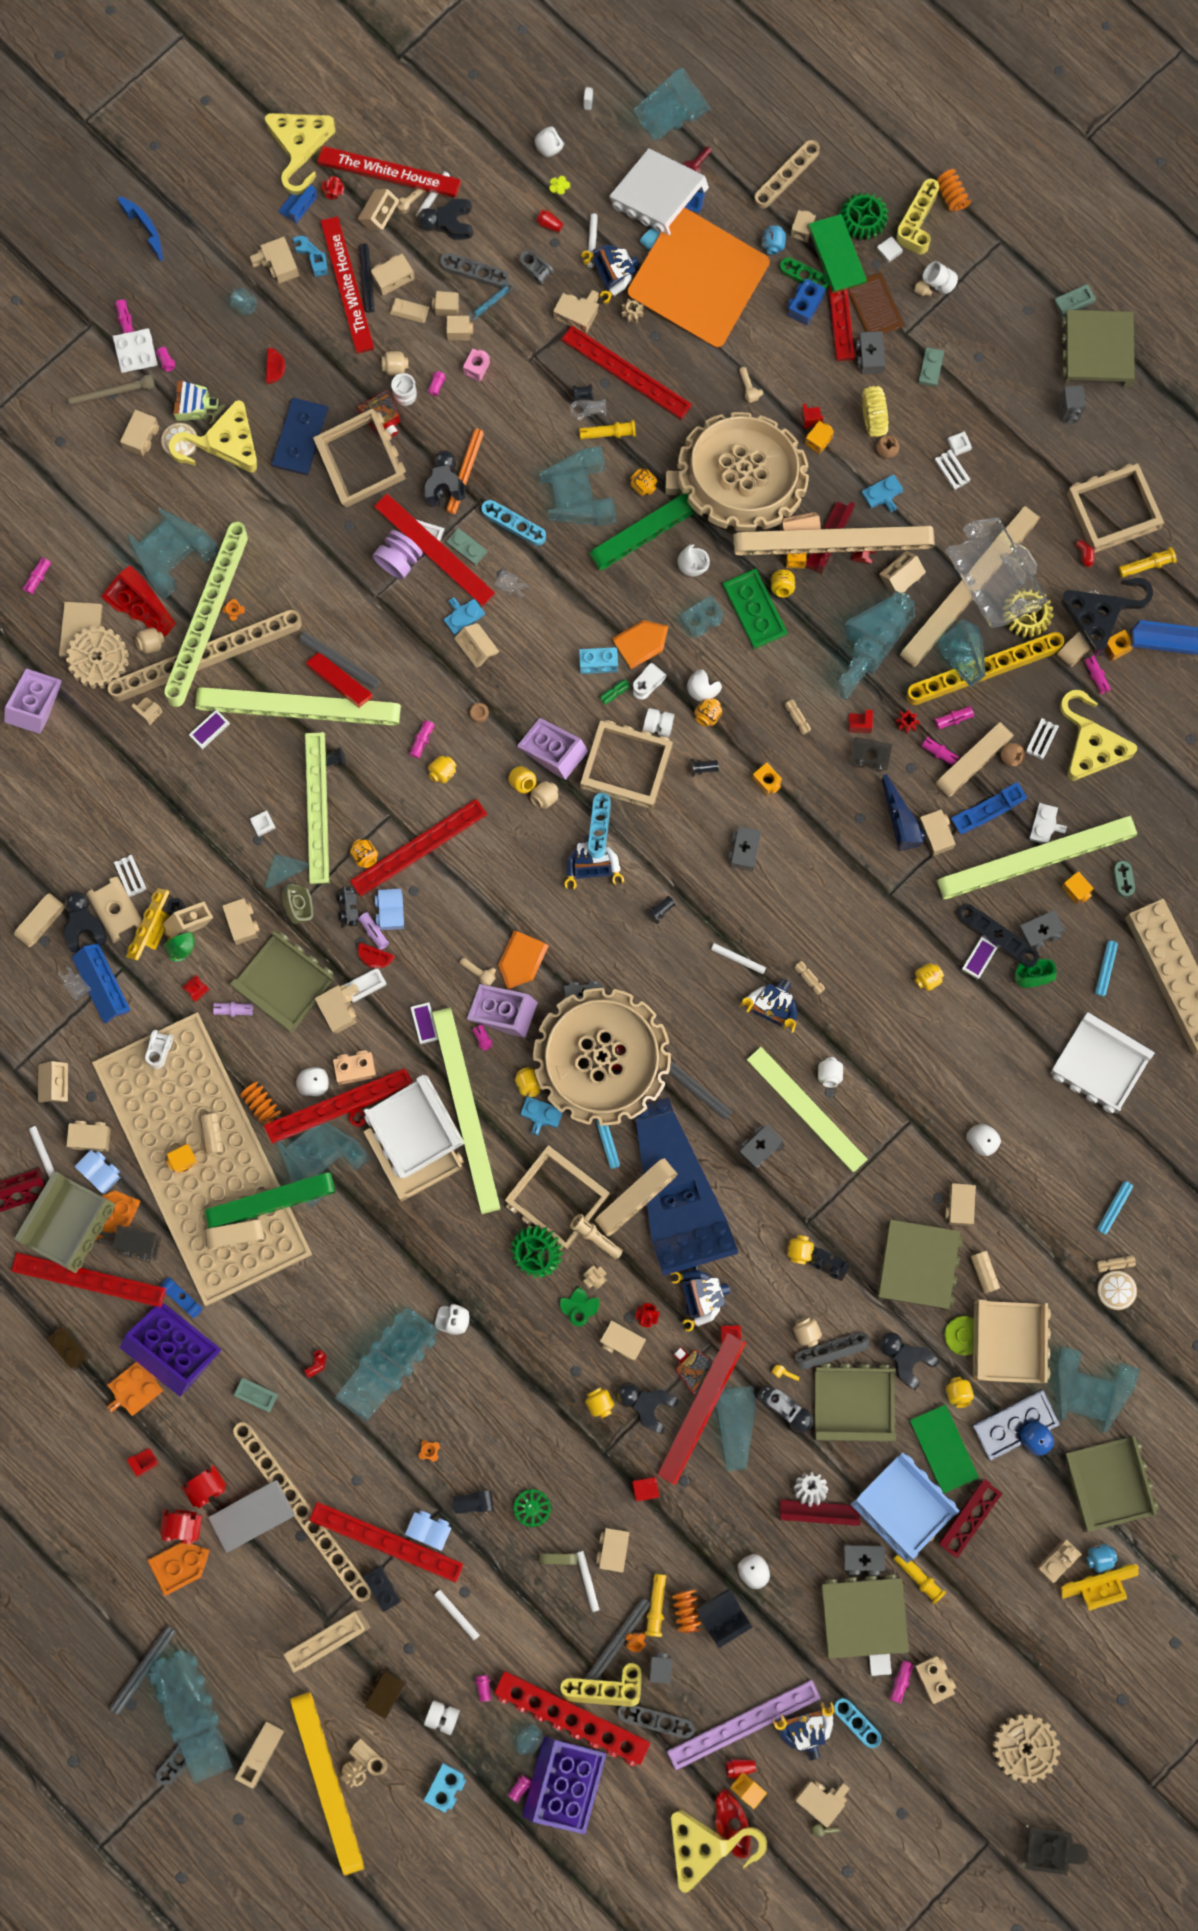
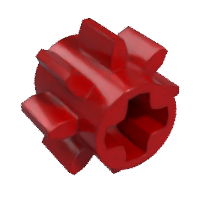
M328 177V180L322 183V193H325L326 198L336 200L339 195L343 196L344 184L337 177Z
M910 709L905 714L900 712V718L896 719V723L900 724L898 730H903L906 734L910 730L915 732L916 727L914 725H919L920 723L919 720H916L917 713H910Z
M644 1303L642 1307H637L635 1319L638 1320L639 1325L649 1328L653 1324L657 1325L660 1311H656L655 1305Z

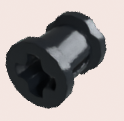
M592 384L583 387L573 385L574 402L582 399L593 400Z
M172 898L167 903V910L171 915L177 912L173 908L175 905L180 910L186 908L179 898Z

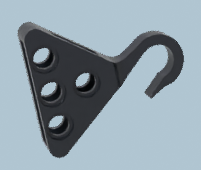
M1133 578L1122 579L1120 582L1122 585L1143 588L1146 592V597L1143 600H1132L1066 590L1064 592L1061 604L1094 655L1102 656L1104 654L1118 615L1123 609H1142L1150 603L1153 596V588L1147 580ZM1077 604L1080 606V609H1074L1072 605ZM1102 610L1106 612L1107 615L1102 616L1098 613V611ZM1087 619L1091 624L1086 625L1081 620ZM1092 635H1098L1100 639L1095 640L1092 638Z

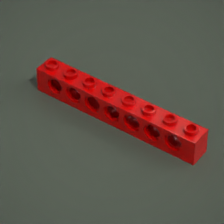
M504 1671L494 1693L497 1695L496 1699L500 1702L507 1704L509 1701L516 1704L515 1709L526 1713L528 1710L534 1713L533 1718L544 1722L546 1719L552 1722V1727L560 1731L563 1728L571 1731L570 1736L578 1740L583 1737L589 1740L588 1745L599 1749V1746L607 1749L606 1753L610 1756L617 1758L619 1755L625 1758V1763L633 1767L636 1764L641 1766L651 1744L650 1741L507 1671ZM515 1687H519L523 1692L522 1697L519 1699H515L511 1695V1690ZM533 1696H537L541 1700V1704L537 1708H533L529 1704V1700ZM551 1705H556L559 1708V1714L555 1717L550 1716L547 1712L548 1707ZM569 1714H574L577 1717V1723L573 1726L566 1723V1717ZM587 1723L595 1725L596 1730L593 1734L585 1733L584 1726ZM605 1732H611L614 1735V1740L611 1743H605L602 1740ZM629 1741L632 1744L631 1751L623 1752L620 1748L621 1743Z

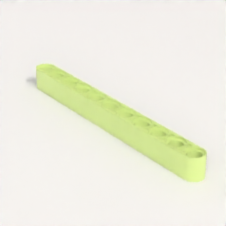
M240 522L232 523L227 530L165 687V696L168 703L173 707L181 706L185 701L247 543L248 536L244 525Z
M205 687L197 688L195 708L206 711L217 710L218 712L389 726L399 725L401 709L399 704L368 701L358 708L348 699Z
M1131 816L943 877L937 880V884L943 899H949L1137 836L1138 833Z
M449 1007L433 1011L434 1022L482 1214L498 1211L501 1209L452 1010Z

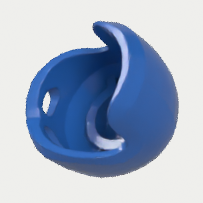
M1038 1421L1027 1424L1021 1431L1020 1435L1023 1445L1034 1455L1041 1456L1047 1454L1054 1446V1438L1051 1431Z

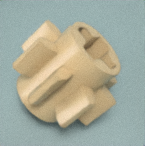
M629 299L626 305L622 304V317H626L628 323L630 321L637 323L638 318L643 317V304L639 305L636 300L630 301Z
M592 1266L583 1274L586 1278L583 1282L589 1289L593 1286L597 1290L607 1281L604 1277L607 1273L601 1266L598 1269Z
M358 1760L355 1762L350 1761L343 1766L342 1773L344 1775L341 1779L350 1787L353 1785L359 1786L366 1779L364 1772L367 1768Z

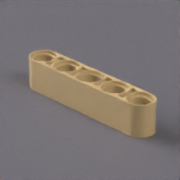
M1001 722L998 723L952 766L935 785L946 796L951 797L998 753L1014 735Z
M666 1159L658 1161L595 1219V1222L606 1236L612 1235L677 1176L676 1171Z

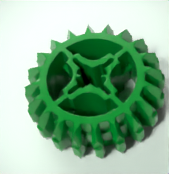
M860 191L858 196L853 193L851 198L847 197L845 203L841 206L839 215L842 214L849 234L853 233V239L857 235L860 241L863 237H866L868 241L870 235L875 238L877 233L881 234L883 229L886 228V222H888L889 218L888 209H886L885 203H881V197L875 198V193L872 196H869L868 191L865 195H862ZM871 208L877 213L878 217L871 211ZM850 215L857 221V224L851 219Z
M536 1225L534 1228L533 1226H529L527 1229L523 1228L520 1233L515 1235V1239L511 1243L514 1247L511 1248L510 1252L514 1253L511 1259L517 1260L515 1266L520 1265L522 1267L520 1272L526 1270L527 1276L533 1274L534 1278H537L539 1275L543 1278L546 1275H551L553 1270L558 1268V1264L562 1261L560 1257L563 1255V1251L558 1250L562 1247V1244H557L556 1241L559 1240V1237L553 1238V1231L547 1233V1227L541 1230L540 1226ZM524 1244H526L527 1254L524 1251ZM547 1248H548V1251H549V1260L547 1259V1258H548V1255H547V1253H546ZM542 1249L539 1253L532 1254L535 1250Z

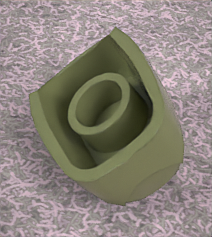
M297 884L285 886L281 897L283 907L290 921L299 924L313 918V905L308 888Z

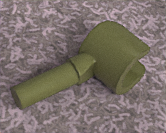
M221 404L213 413H206L204 420L207 421L212 417L209 424L211 426L214 425L217 421L216 417L226 406Z
M821 1823L811 1826L812 1834L818 1837L828 1833L841 1832L840 1827L823 1829Z

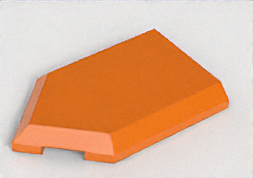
M642 620L611 640L632 670L663 651L669 626Z
M513 931L498 964L507 990L533 981L549 947L547 944L518 931Z
M116 1190L102 1195L101 1197L108 1199L116 1205L96 1240L129 1227L141 1201Z
M179 1543L147 1560L164 1596L201 1578L210 1552L209 1549L193 1544Z

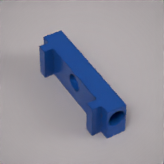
M170 1277L159 1286L166 1288V1293L194 1319L203 1310ZM184 1293L186 1297L181 1300L180 1295Z

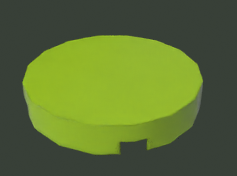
M967 1316L957 1317L947 1325L944 1334L945 1343L955 1354L961 1356L973 1354V1318Z

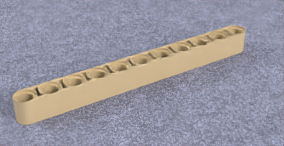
M1026 506L1017 514L901 652L900 657L913 667L919 664L1040 519L1037 514Z
M931 526L739 532L733 535L735 555L916 550L935 547L934 530Z
M288 610L208 642L203 654L209 653L210 655L206 659L201 658L196 671L298 631L302 625L299 613L295 610ZM291 618L297 619L293 624L288 623ZM273 625L280 626L276 631L271 630ZM256 632L262 633L258 638L253 637ZM238 639L245 640L241 645L236 644ZM221 646H227L225 651H218ZM178 655L113 680L108 685V692L113 700L120 702L166 684L171 675L166 670L169 667H174ZM151 674H157L155 679H148ZM140 681L138 686H131L132 682ZM116 688H122L119 694L113 693Z
M244 1422L238 1423L234 1427V1436L269 1483L274 1482V1477L277 1474L283 1475L284 1481L280 1486L285 1496L289 1490H293L296 1493L295 1499L288 1501L295 1514V1519L357 1601L368 1600L372 1592L353 1562L328 1529L320 1526L317 1533L310 1531L309 1526L311 1522H309V1518L313 1511L312 1507L252 1426ZM243 1426L248 1428V1435L246 1437H240L239 1429ZM254 1442L260 1444V1450L257 1453H252L250 1450ZM266 1458H270L272 1461V1466L269 1469H264L262 1466V1462ZM301 1506H305L308 1510L305 1517L298 1515V1508ZM324 1538H329L332 1542L331 1547L327 1550L321 1546ZM336 1554L343 1556L344 1561L340 1566L335 1565L333 1562ZM349 1570L354 1571L356 1575L352 1582L347 1581L345 1578V1574ZM361 1586H364L368 1591L365 1598H360L357 1595V1590Z

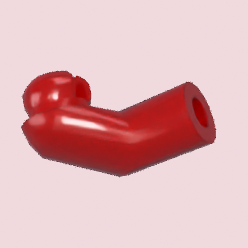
M1079 540L1076 543V547L1082 551V562L1084 566L1091 567L1094 563V549L1083 540Z
M322 1350L315 1351L313 1365L304 1369L308 1378L324 1370L327 1357Z

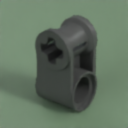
M527 250L521 254V270L531 277L535 283L542 286L544 280L554 273L553 268L532 251ZM531 260L532 263L526 264L524 261Z

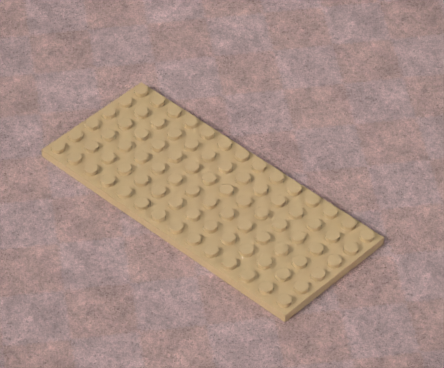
M197 1012L158 1031L161 1034L173 1035V1042L168 1051L165 1064L159 1069L151 1068L145 1058L151 1035L92 1063L202 1301L207 1307L313 1254L290 1207L238 1222L261 1220L265 1240L208 1250L205 1232L208 1226L204 1210L280 1187V1184ZM153 1055L151 1057V1062L155 1063L159 1061L160 1056ZM216 1113L218 1115L224 1153L208 1156L203 1137L201 1116ZM189 1144L199 1164L179 1174L174 1170L171 1171L166 1162L169 1159L167 1154Z

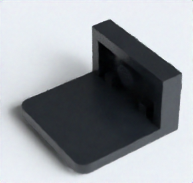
M726 1589L696 1609L718 1649L753 1628L731 1589Z

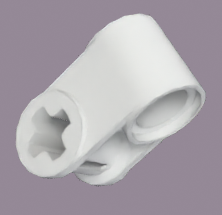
M650 663L634 681V696L639 700L646 699L664 681L666 674L653 663Z
M153 1030L145 1055L146 1061L151 1068L159 1069L164 1066L168 1051L173 1042L172 1034L165 1035L158 1033L157 1030ZM159 1055L160 1059L153 1063L151 1062V1057Z

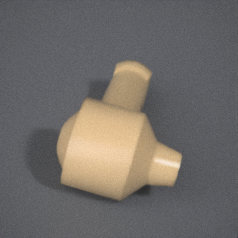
M416 189L407 198H399L396 206L398 213H408L410 204L422 193H425V190Z
M924 280L916 283L915 293L920 296H931L933 292Z
M741 367L739 373L746 389L745 399L748 403L758 401L759 397L763 395V391L752 387L746 367Z
M462 958L459 962L460 965L478 976L483 985L491 986L496 979V969L493 967L482 971L466 958Z

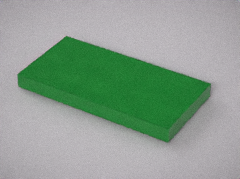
M842 214L807 225L833 293L867 282Z
M757 569L722 583L754 650L788 635Z
M946 1404L909 1420L943 1494L979 1478Z

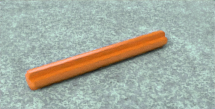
M477 428L473 431L458 474L459 479L464 482L465 486L483 437V431ZM452 495L446 510L448 513L456 514L460 501H457Z

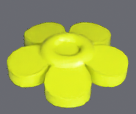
M560 176L558 180L556 178L550 180V191L552 193L557 192L561 195L570 188V183L566 182V177Z

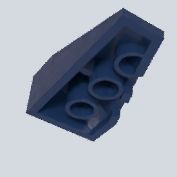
M884 774L881 781L898 850L903 851L921 847L923 840H925L923 829L919 828L918 822L887 774Z

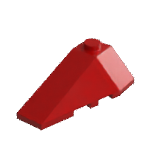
M131 565L118 574L101 596L114 610L118 612L123 611L130 615L131 619L145 623L148 628H155L164 637L176 625V622L147 581Z

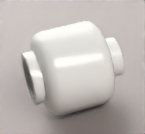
M833 1057L826 1058L818 1065L819 1082L829 1088L838 1086L843 1080L842 1063Z

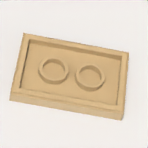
M64 603L60 657H69L66 650L71 648L69 642L76 639L74 636L76 633L80 635L82 634V629L85 628L88 631L91 626H95L96 629L100 628L102 604ZM97 654L94 655L95 660L98 659Z

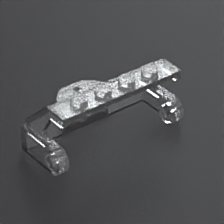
M999 517L976 520L969 523L963 529V532L969 539L960 545L950 546L946 550L990 628L1004 626L1026 613L1036 612L1048 601L1034 578L1037 571V563L1027 548L1013 542Z

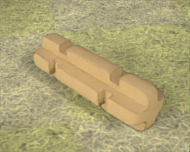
M789 700L785 703V708L788 712L790 711V716L804 735L811 730V727L806 723V719L800 709L796 708L795 701Z
M801 961L796 964L794 968L798 974L801 973V977L810 987H813V991L817 995L821 994L825 990L823 984L818 982L817 977L810 969L806 968L807 966L804 962Z
M1127 1256L1125 1258L1098 1261L1097 1269L1099 1272H1104L1107 1269L1115 1270L1125 1268V1266L1133 1267L1136 1265L1135 1257Z

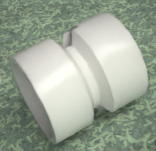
M938 261L931 262L923 273L924 282L943 294L951 292L957 284V274Z
M406 373L398 374L393 378L392 391L394 400L402 406L412 404L417 397L414 378Z
M649 708L643 731L652 734L658 732V735L669 738L675 714L669 712L661 714L659 710Z
M433 1700L424 1726L432 1729L438 1727L440 1732L451 1735L460 1710L450 1706L445 1708L444 1704ZM444 1716L447 1719L441 1720V1717Z

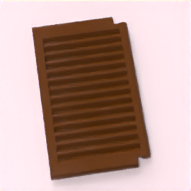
M881 272L866 277L867 282L865 284L847 289L866 332H883L884 335L905 327Z

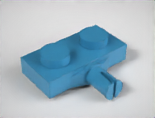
M893 474L863 490L862 496L871 509L878 505L886 504L890 512H893L897 507L892 499L902 493L903 488Z
M453 597L448 602L454 611L444 619V622L455 636L464 627L470 626L485 616V613L475 599L460 606L455 597Z
M530 1097L526 1098L521 1112L522 1117L534 1122L530 1133L533 1135L535 1133V1136L539 1135L541 1126H551L557 1129L563 1114L553 1105Z

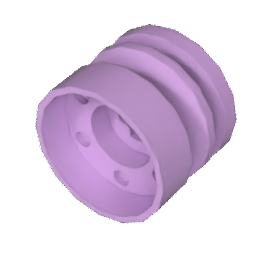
M391 530L388 534L389 537L384 539L386 546L380 545L372 556L375 562L386 572L403 580L411 570L408 563L416 564L417 559L423 554L421 549L410 538L396 530Z

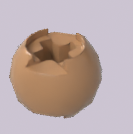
M885 435L877 441L876 449L881 457L886 459L892 458L899 452V442L894 436ZM886 444H889L890 449H886Z
M1009 743L1001 751V759L1007 766L1016 767L1023 762L1025 757L1024 749L1017 743Z

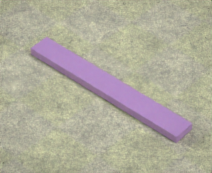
M810 1680L668 1750L667 1753L675 1770H678L773 1723V1718L777 1721L781 1719L780 1715L785 1717L821 1698L813 1681Z

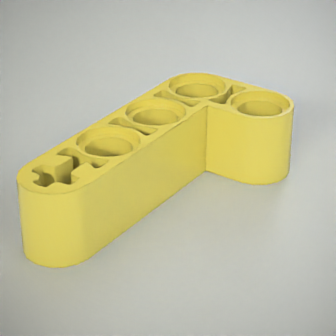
M927 179L923 183L902 220L896 236V241L899 245L917 254L926 253L931 240L930 235L919 228L938 194L939 183L935 179ZM911 218H914V219H916L917 221L913 222V221H911L910 219H911ZM902 233H907L909 236H903ZM918 241H923L925 244L921 245Z
M627 1664L623 1669L622 1682L566 1679L561 1683L562 1696L569 1702L635 1706L639 1703L641 1695V1669L637 1664ZM631 1671L638 1673L633 1679L627 1677ZM570 1687H573L574 1690H572L571 1693H568L567 1690H569ZM594 1688L596 1691L593 1695H586V1690ZM612 1689L616 1691L615 1695L612 1697H607L605 1695V1693L608 1690ZM629 1691L636 1693L632 1699L626 1698L625 1695Z

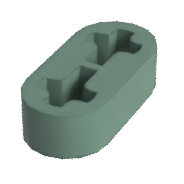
M1120 861L1113 869L1116 891L1120 897L1128 898L1135 891L1132 867L1128 862ZM1121 866H1123V869H1127L1124 873L1125 878H1123L1122 872H1118ZM1124 881L1126 882V887H1130L1128 893L1125 890H1121L1124 886Z

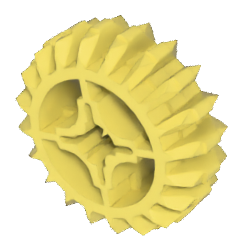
M880 386L865 388L862 392V408L867 433L871 437L885 435L888 431V410L883 390Z
M1025 587L1022 588L1021 592L1016 590L1015 595L1010 594L1009 599L1004 602L1006 606H1003L1002 609L1005 612L1002 618L1007 619L1005 625H1011L1009 630L1013 631L1015 629V635L1021 632L1023 638L1026 637L1027 633L1031 638L1034 636V633L1038 636L1041 634V631H1046V626L1051 624L1049 619L1053 618V614L1050 613L1053 607L1049 606L1050 600L1045 601L1046 594L1040 596V590L1033 593V588H1030L1029 592H1027ZM1019 603L1020 611L1017 615H1014L1013 606ZM1025 610H1027V612L1030 611L1031 614L1028 615V613L1025 614L1024 612ZM1041 610L1042 619L1037 623L1035 614Z

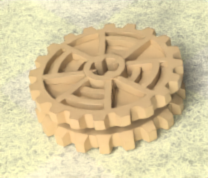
M91 626L88 631L85 628L82 629V634L80 635L76 633L74 641L70 640L69 645L71 648L66 650L69 656L66 658V662L69 665L68 668L71 674H74L73 676L77 681L81 680L83 686L86 687L89 684L91 689H95L96 686L105 689V685H109L113 680L120 678L121 674H126L125 667L129 666L128 659L126 658L129 657V653L125 650L127 647L124 641H121L120 635H114L112 629L106 631L103 626H100L99 629ZM95 654L101 657L100 661L98 659L95 660Z
M1019 1714L1016 1715L1015 1719H1006L1007 1724L1001 1723L999 1726L1000 1732H995L994 1734L997 1739L992 1742V1746L996 1748V1751L992 1753L994 1757L998 1758L995 1763L997 1766L1003 1767L1002 1772L1004 1774H1010V1778L1013 1780L1019 1778V1781L1022 1783H1026L1028 1779L1032 1783L1037 1782V1778L1045 1779V1774H1051L1053 1772L1052 1766L1058 1764L1056 1756L1060 1755V1751L1057 1750L1060 1742L1054 1738L1057 1735L1056 1732L1049 1730L1051 1725L1046 1722L1042 1723L1041 1718L1035 1717L1033 1719V1715L1026 1714L1024 1718ZM1024 1743L1030 1745L1028 1754L1027 1752H1022Z

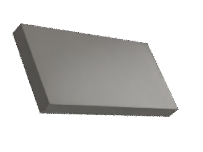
M278 1480L208 1518L225 1552L228 1553L294 1517L295 1514Z

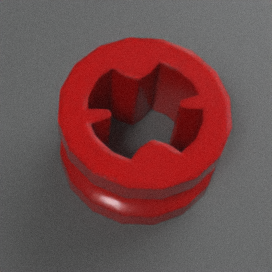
M360 1109L352 1111L349 1116L350 1123L355 1127L366 1125L365 1112ZM358 1113H360V1116H363L360 1123H357L356 1120L354 1121Z

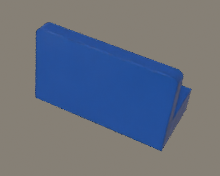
M309 185L302 195L291 194L280 208V214L297 224L318 197L316 188Z

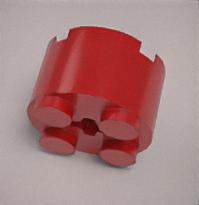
M215 1465L210 1467L211 1472L209 1469H206L187 1482L188 1487L185 1484L181 1486L193 1507L196 1506L199 1509L209 1502L208 1498L214 1495L216 1498L226 1491L225 1486L227 1484Z
M163 1509L159 1532L161 1540L173 1541V1539H180V1543L183 1544L196 1542V1540H199L203 1515H197V1512L175 1509L174 1513H169V1509Z

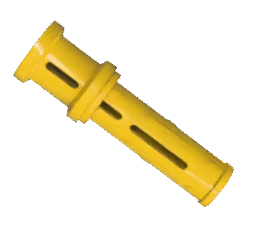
M634 420L628 423L616 422L614 425L580 428L581 440L610 436L621 438V436L632 435L636 437Z
M1169 547L1166 551L1154 552L1148 558L1119 566V574L1121 578L1150 568L1155 567L1159 569L1162 565L1176 563V555L1173 548Z
M898 1554L893 1558L920 1586V1591L925 1592L932 1600L933 1605L946 1594V1591H942L934 1583V1579L928 1578L912 1560L906 1563Z
M654 1574L650 1613L646 1615L648 1619L647 1631L644 1632L646 1636L662 1637L660 1632L661 1623L664 1620L662 1606L666 1582L665 1575Z

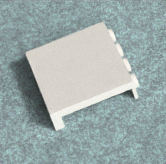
M648 149L609 197L612 207L616 211H622L630 218L640 220L645 226L649 225L659 233L663 232L670 235L668 226L698 190L705 192L709 187L704 175Z
M1087 1012L1050 1074L1053 1075V1079L1057 1082H1065L1070 1085L1069 1088L1076 1093L1081 1092L1086 1095V1099L1090 1102L1101 1104L1108 1113L1117 1114L1155 1052Z
M420 1076L415 1083L373 1108L364 1110L366 1114L364 1116L369 1126L374 1128V1136L379 1143H382L384 1147L383 1153L394 1165L392 1169L397 1177L407 1178L465 1144L428 1076Z

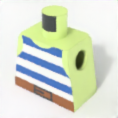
M183 381L177 382L174 407L176 421L204 419L207 409H218V398H209L206 387Z

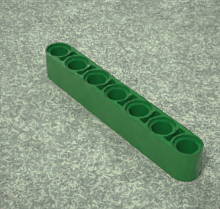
M689 494L680 495L593 549L589 556L600 571L606 569L696 513L688 503Z
M324 1173L204 1210L208 1229L235 1224L335 1193L336 1190L331 1173Z

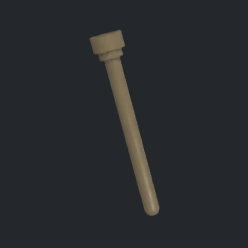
M152 374L141 378L140 381L70 397L67 399V402L73 405L139 388L151 390L155 389Z

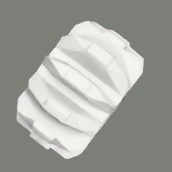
M810 1472L809 1476L803 1473L802 1478H797L796 1485L794 1486V1491L797 1492L796 1499L802 1498V1504L809 1502V1507L812 1506L813 1502L819 1505L820 1500L824 1501L826 1499L825 1494L828 1493L826 1480H820V1474L815 1477L813 1472Z

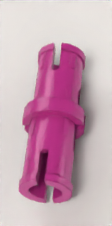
M126 300L116 301L114 304L118 314L117 321L121 325L122 333L134 332L131 324L132 317L128 312Z
M41 557L35 569L29 573L30 577L22 589L33 595L40 581L44 580L43 576L52 563Z
M1091 656V659H1085L1084 663L1091 673L1090 678L1095 681L1100 694H1104V691H1110L1111 687L1104 676L1105 672L1101 670L1096 657Z
M968 706L958 711H950V714L935 718L934 720L937 729L940 730L953 724L958 725L963 720L973 718L974 713L971 706Z
M423 721L420 731L414 737V744L408 753L410 756L420 759L425 745L429 743L428 739L435 724L430 721Z
M929 737L926 738L921 746L936 755L935 758H940L952 766L955 765L960 757L947 750L945 745L941 746Z
M901 1661L897 1677H894L893 1680L895 1683L889 1700L899 1704L902 1703L906 1687H909L910 1684L908 1681L914 1664Z

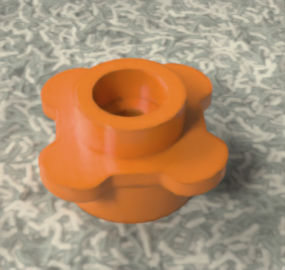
M232 599L222 608V611L230 617L231 621H235L240 614L245 612V608L240 606L236 599Z
M423 1440L421 1442L422 1448L419 1458L421 1460L430 1459L432 1462L437 1461V1451L440 1449V1444L438 1442L429 1443L427 1440Z
M642 1633L628 1634L625 1637L627 1640L626 1647L632 1652H639L646 1646L644 1642L645 1635Z

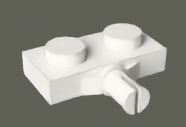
M1039 803L1030 841L1046 844L1049 843L1050 836L1054 831L1065 834L1067 826L1056 824L1057 807Z

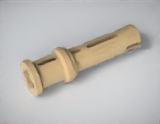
M582 1214L574 1217L570 1223L572 1230H577L582 1234V1238L591 1240L614 1260L621 1256L622 1249L597 1230L596 1225L587 1222Z

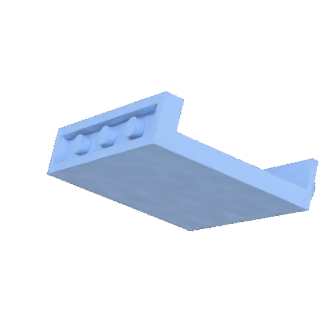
M904 1453L896 1457L850 1504L906 1563L913 1560L935 1534L959 1512L956 1504L942 1493L938 1485L933 1484L928 1479V1475L914 1464L910 1456Z

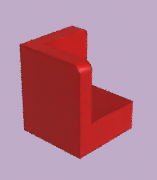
M806 403L802 404L801 415L804 429L814 428L819 421L823 423L820 407L807 408Z
M865 710L864 714H849V733L872 732L873 710Z
M150 1448L137 1456L133 1455L127 1459L136 1477H141L160 1465Z
M656 1477L633 1481L636 1502L659 1497Z

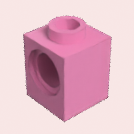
M472 349L463 366L464 375L480 382L490 364L488 354L482 350ZM474 362H481V363H482V364L479 365V366L473 365Z

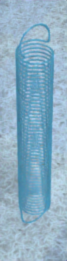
M504 286L497 292L498 294L495 293L492 296L493 298L490 297V300H487L489 303L485 302L478 307L477 311L473 313L476 315V318L481 315L480 312L483 313L481 309H484L485 312L488 307L490 308L493 303L495 304L502 298L501 295L504 296L503 292L506 295L509 289Z

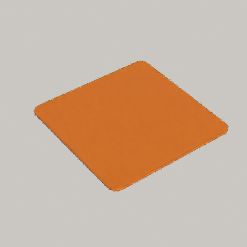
M684 207L668 226L671 234L660 233L629 286L628 295L710 345L721 347L768 268L770 260L763 253Z

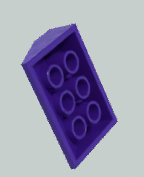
M165 1303L162 1304V1308L155 1306L125 1335L119 1347L179 1397L193 1385L222 1350Z
M544 1736L522 1817L535 1823L585 1834L607 1753Z

